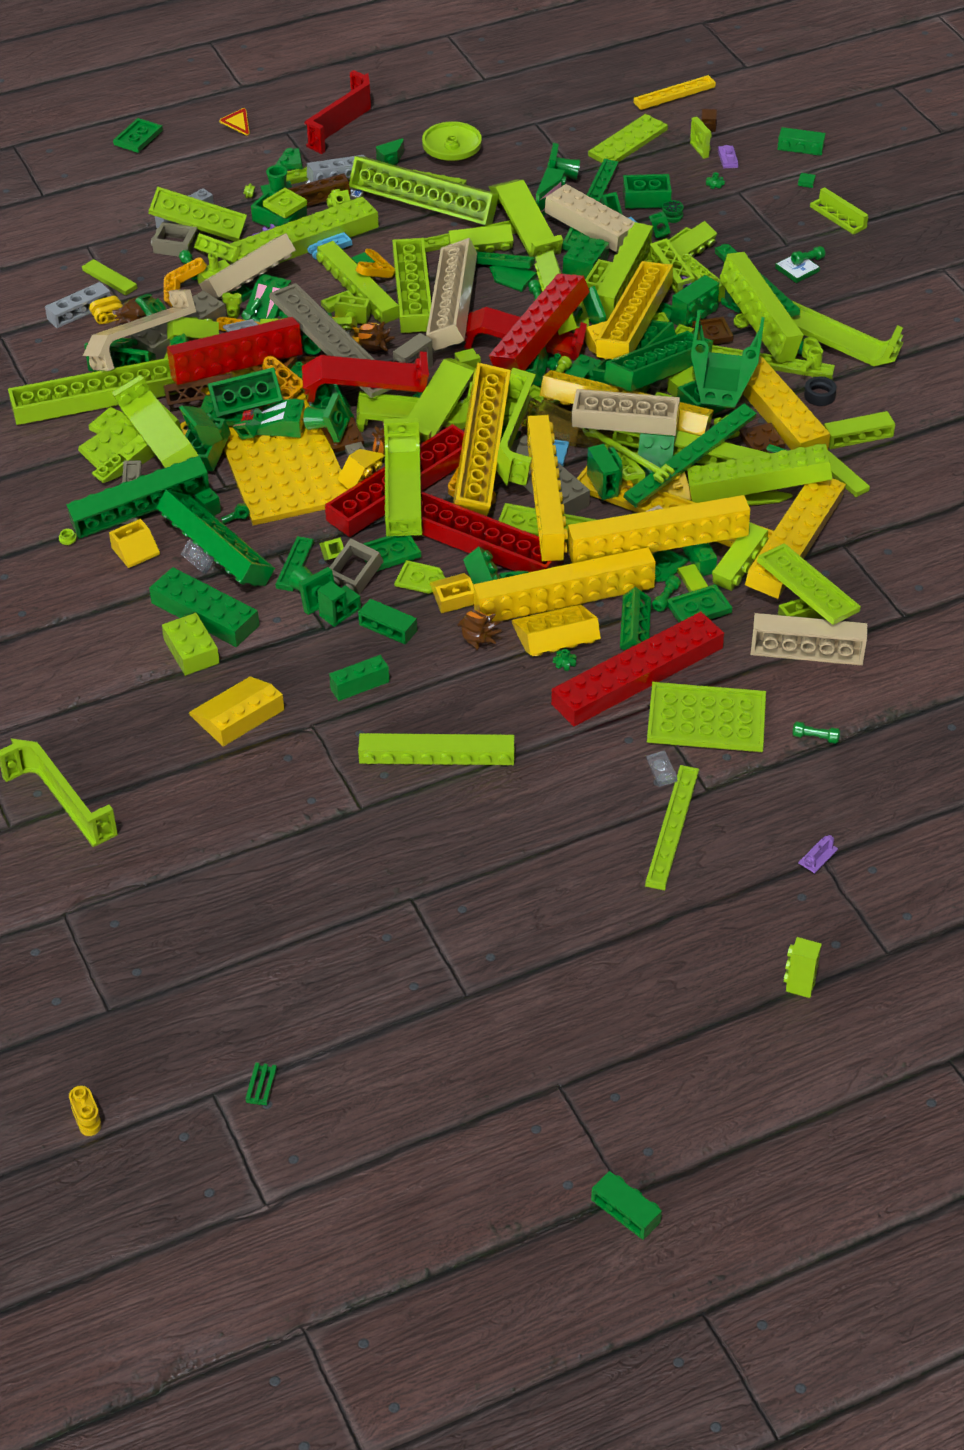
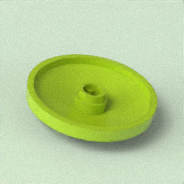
M462 122L435 124L428 128L422 136L423 149L432 157L441 160L469 158L476 154L482 145L480 132L475 127Z

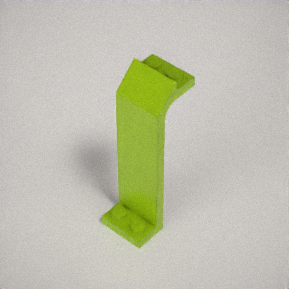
M516 179L488 186L490 192L499 194L497 204L501 203L530 257H537L552 250L554 253L561 254L563 238L561 235H553L524 180Z
M792 301L800 308V315L791 318L805 336L816 338L819 342L872 366L895 362L903 344L901 341L903 327L897 325L892 337L887 341H881Z
M452 358L442 361L408 418H419L420 444L440 432L466 387H469L470 382L473 381L475 367Z
M512 368L507 396L518 399L499 445L496 471L506 485L510 481L526 486L532 457L512 452L511 448L532 396L529 395V391L536 374Z
M141 375L112 392L121 410L164 468L170 467L174 463L186 461L188 458L199 456L186 436L150 391Z
M470 382L467 397L463 401L457 402L443 427L447 428L454 424L460 429L465 428L472 382ZM359 391L356 425L359 431L363 432L364 425L368 424V419L384 421V419L408 418L419 398L380 394L370 398L365 392Z
M419 418L384 419L386 536L422 535Z
M11 739L12 744L0 750V769L3 779L8 782L25 773L32 772L38 774L92 847L118 835L112 807L107 805L91 813L38 742Z

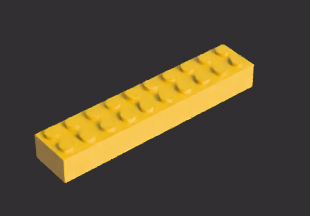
M646 261L640 263L596 339L597 357L614 359L635 351L673 282V265Z
M477 363L473 375L453 504L487 516L492 500L511 370Z
M550 370L543 376L539 396H543L545 400L553 401L555 399L559 400L561 404L570 405V403L574 404L577 389L650 394L638 391L627 392L618 386ZM680 402L676 430L701 436L709 430L714 410Z
M548 415L528 416L527 446L529 457H532L530 470L542 561L564 560V553H567V542H564V540L568 539L567 528H564L566 527V517L562 516L564 515V504H560L563 502L562 492H559L561 491V481L557 480L559 479V468H556L558 467L557 456H554L556 455V445H553L555 442L554 433H552L553 423L549 422Z
M833 478L832 480L805 484L759 555L785 543L804 559L840 503L846 484ZM757 558L749 568L745 585L778 599L786 585L757 562Z
M741 495L568 525V552L572 563L647 547H649L651 552L744 537L749 534L750 507L745 496Z
M649 547L473 584L474 610H479L488 616L495 613L496 615L492 621H503L624 595L634 587L641 591L652 589L655 584V560Z

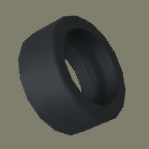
M818 376L810 378L805 384V400L815 406L832 404L836 397L837 386L833 380L827 377ZM822 389V390H825V391H828V392H827V393H816V392H814V391H812V390Z

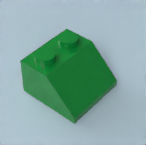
M183 405L179 407L190 432L204 449L222 440L220 434L222 430L217 422L213 423L214 420L210 413L206 414L202 408Z

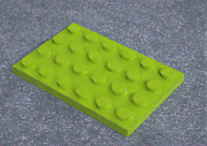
M652 682L647 743L763 752L766 691Z

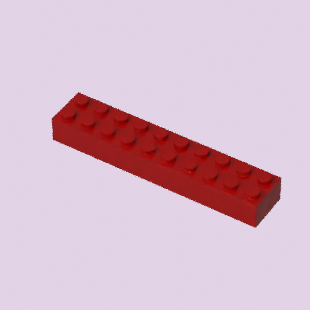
M454 424L420 444L421 491L459 467L464 431ZM385 467L326 503V521L348 537H351L385 515Z
M421 491L422 535L467 553H471L477 547H481L492 554L493 563L513 571L534 572L558 567L564 562V560L542 561L539 536Z
M699 612L552 688L551 704L575 727L651 687L652 682H660L723 649L724 632L706 615Z

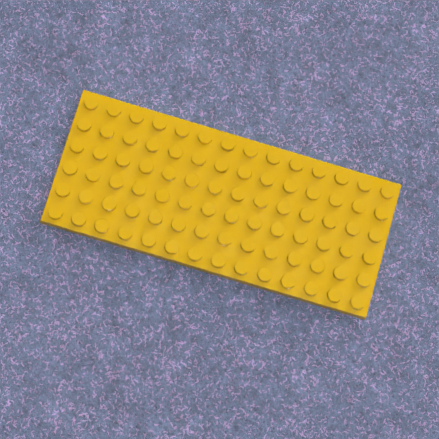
M244 368L220 375L230 374L231 378L256 371ZM208 387L202 388L201 391L204 394H210ZM302 388V391L293 399L304 400L306 409L310 405ZM281 392L282 396H289L287 392ZM266 405L259 406V407H255L254 409H256V408L259 409V408L265 407ZM303 424L301 438L255 435L254 438L241 439L233 426H228L231 433L223 451L242 500L250 511L249 518L253 526L325 510L326 503L349 490L337 480L342 470L321 428L307 430Z

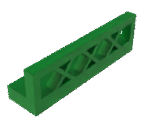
M637 587L623 595L620 648L624 651L633 645L641 643L638 640V636L642 642L649 639L651 597Z

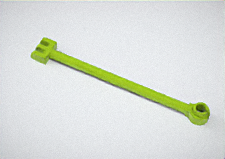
M583 428L587 438H597L655 473L653 475L654 479L661 484L664 482L662 477L668 479L670 477L669 474L672 475L675 472L673 468L666 464L661 468L600 433L597 429L588 428L586 430V428Z

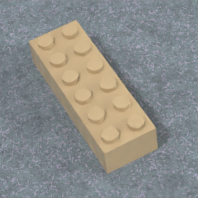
M567 184L546 196L545 213L590 238L603 239L609 242V248L615 252L619 250L620 245H623L624 237L628 236L629 228H632L635 223Z
M285 233L199 283V285L206 293L216 299H222L223 293L237 290L241 285L252 281L254 277L265 273L269 268H273L279 262L291 257V253L295 251V248Z
M577 389L572 409V427L675 436L679 418L680 397Z
M755 613L751 655L863 666L867 641V623L840 621L832 625L824 619Z

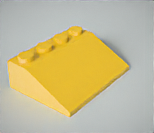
M581 604L511 620L525 651L532 656H540L543 652L547 651L557 652L560 648L564 647L574 648L581 643L591 644L595 640L601 639L598 618Z
M248 677L189 712V715L216 741L225 746L284 711L283 694L270 683Z

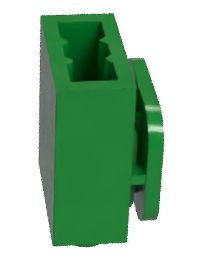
M605 444L588 447L587 475L602 500L618 497L619 486L622 485L623 465L621 458L614 447L607 449Z

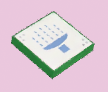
M790 256L775 264V269L795 283L820 272V267L809 259L795 265L792 263Z

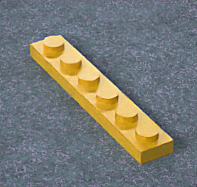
M707 75L634 97L633 103L640 110L709 90L716 86V82Z

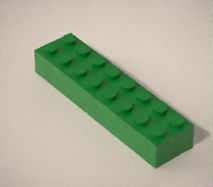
M685 331L606 361L604 381L609 382L612 386H619L627 392H632L692 367L691 351L694 333ZM705 338V342L709 346V352H712L713 341Z
M200 456L188 458L181 463H174L170 467L158 469L151 474L139 476L132 481L123 482L113 488H106L102 492L90 494L83 499L74 500L66 504L70 522L78 539L126 522L129 519L158 510L156 507L165 490L187 494L192 497L195 496V494L210 488L208 473Z
M165 490L156 507L162 512L161 515L170 519L173 526L180 528L185 536L193 539L192 542L204 549L203 552L212 556L217 564L223 565L226 572L236 577V581L241 584L249 583L253 586H266L275 567L192 496Z

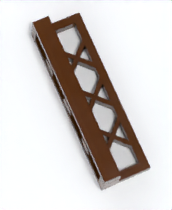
M345 173L288 188L307 199V206L327 201L328 195L335 189H340V191L348 190L349 195H351Z
M225 374L180 385L176 383L164 385L163 389L167 406L203 400L206 395L201 391L203 387H208L209 383L229 379L231 376L230 374ZM186 390H196L197 393L192 398L184 394ZM178 392L181 394L178 400L170 401L169 393Z

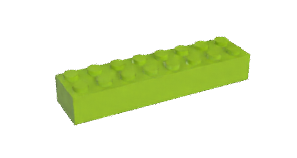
M635 222L632 228H629L628 236L624 237L623 245H620L618 254H615L613 263H610L608 272L604 274L603 282L599 283L597 293L607 320L640 263L647 261V255L650 253V244L652 243L653 226Z
M424 238L392 240L401 333L427 332L431 296Z
M746 253L727 254L720 274V282L724 285L756 333L760 329L761 317H765L762 341L777 363L795 360L804 334Z
M816 444L805 448L798 447L788 451L781 450L771 454L764 453L754 457L747 456L737 460L730 459L720 463L713 462L703 466L696 465L687 469L691 498L696 503L832 480L826 444Z

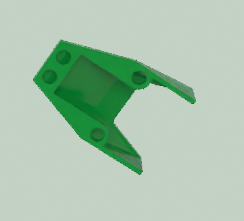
M698 309L691 359L701 405L735 409L758 366L765 317H761L760 329L750 347L744 349L742 356L709 352V346L705 342L701 325V310Z

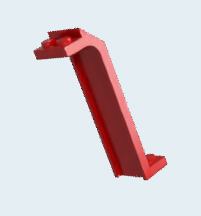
M355 70L351 71V91L304 121L307 125V148L323 154L326 152L325 139L371 109L369 73L364 75Z
M489 307L469 313L464 349H471L473 339L479 333L503 339L520 317ZM581 322L579 328H576L574 333L566 332L559 335L557 331L545 345L546 351L551 354L559 353L561 357L567 356L575 361L583 345L587 324Z
M421 351L419 358L415 360V364L320 355L302 366L304 395H307V402L313 403L318 386L326 383L424 392L429 377L427 352Z

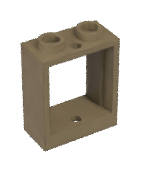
M162 222L160 227L156 229L154 237L151 238L153 253L179 257L181 251L188 250L192 254L198 238V228ZM165 237L178 238V239H184V241H183V242H178V241L164 240V238H165Z
M419 333L393 351V362L408 363V360L416 355V358H419L421 351L427 352L428 369L433 366L432 339Z
M350 538L329 568L333 571L334 582L337 586L346 585L360 595L384 561L380 552ZM353 554L368 561L355 580L340 574V571Z

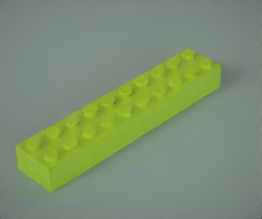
M363 156L354 157L349 187L483 225L493 223L499 194Z
M358 197L230 244L241 248L238 261L274 238L286 233L295 251L291 253V257L281 261L284 262L309 253L307 249L309 245L345 232L350 238L378 228V211L364 197Z
M168 358L117 367L110 371H97L8 388L16 425L116 406L118 403L112 392L139 375L144 378L148 388L156 398L165 396L163 386L175 383L170 375ZM178 392L169 393V395H174V394H177Z

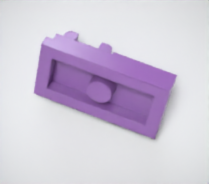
M719 146L718 154L723 169L738 168V160L733 146Z

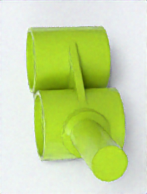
M807 337L803 341L802 356L807 359L800 367L803 372L809 367H821L823 349L816 338Z

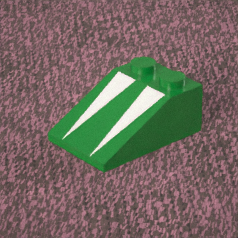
M285 399L259 408L263 419L255 435L301 438L304 424V400Z

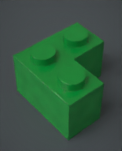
M330 581L317 590L319 616L333 627L361 609L360 595L346 585L340 588Z

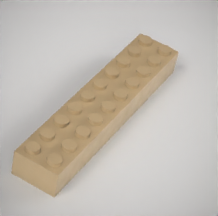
M470 238L442 247L440 251L426 336L432 339L434 351L445 349L453 344H460L465 339L477 259V251Z

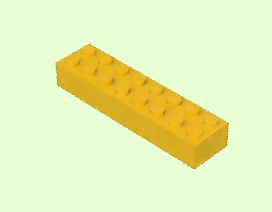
M759 356L758 366L747 384L743 395L767 423H772L791 450L798 447H811L816 444H826L828 450L829 431L766 360Z

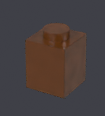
M702 109L701 121L711 132H715L717 109Z

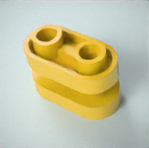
M109 296L93 301L89 306V310L98 324H106L116 321L114 318L117 315H114L112 310L120 309L123 305L117 296Z
M77 1086L69 1093L72 1112L80 1132L85 1136H93L101 1129L99 1111L90 1089L85 1086Z

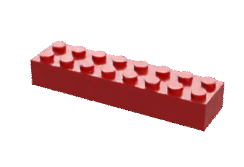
M557 274L490 353L489 358L492 365L511 371L512 368L525 371L590 292L584 276Z
M288 317L167 346L171 378L177 385L261 365L268 356L281 360L301 355L303 353L300 324L293 317Z

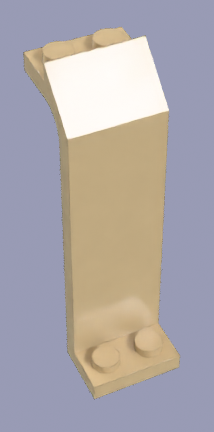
M191 290L168 291L172 308L93 334L83 356H89V364L92 369L102 371L114 369L109 352L110 344L114 340L195 313L196 309Z

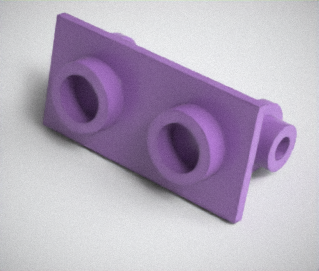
M831 835L824 836L798 864L816 873L838 850L837 847L833 846L834 838Z

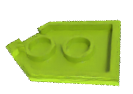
M406 560L394 586L429 594L433 592L430 582L444 579L445 576L438 567Z

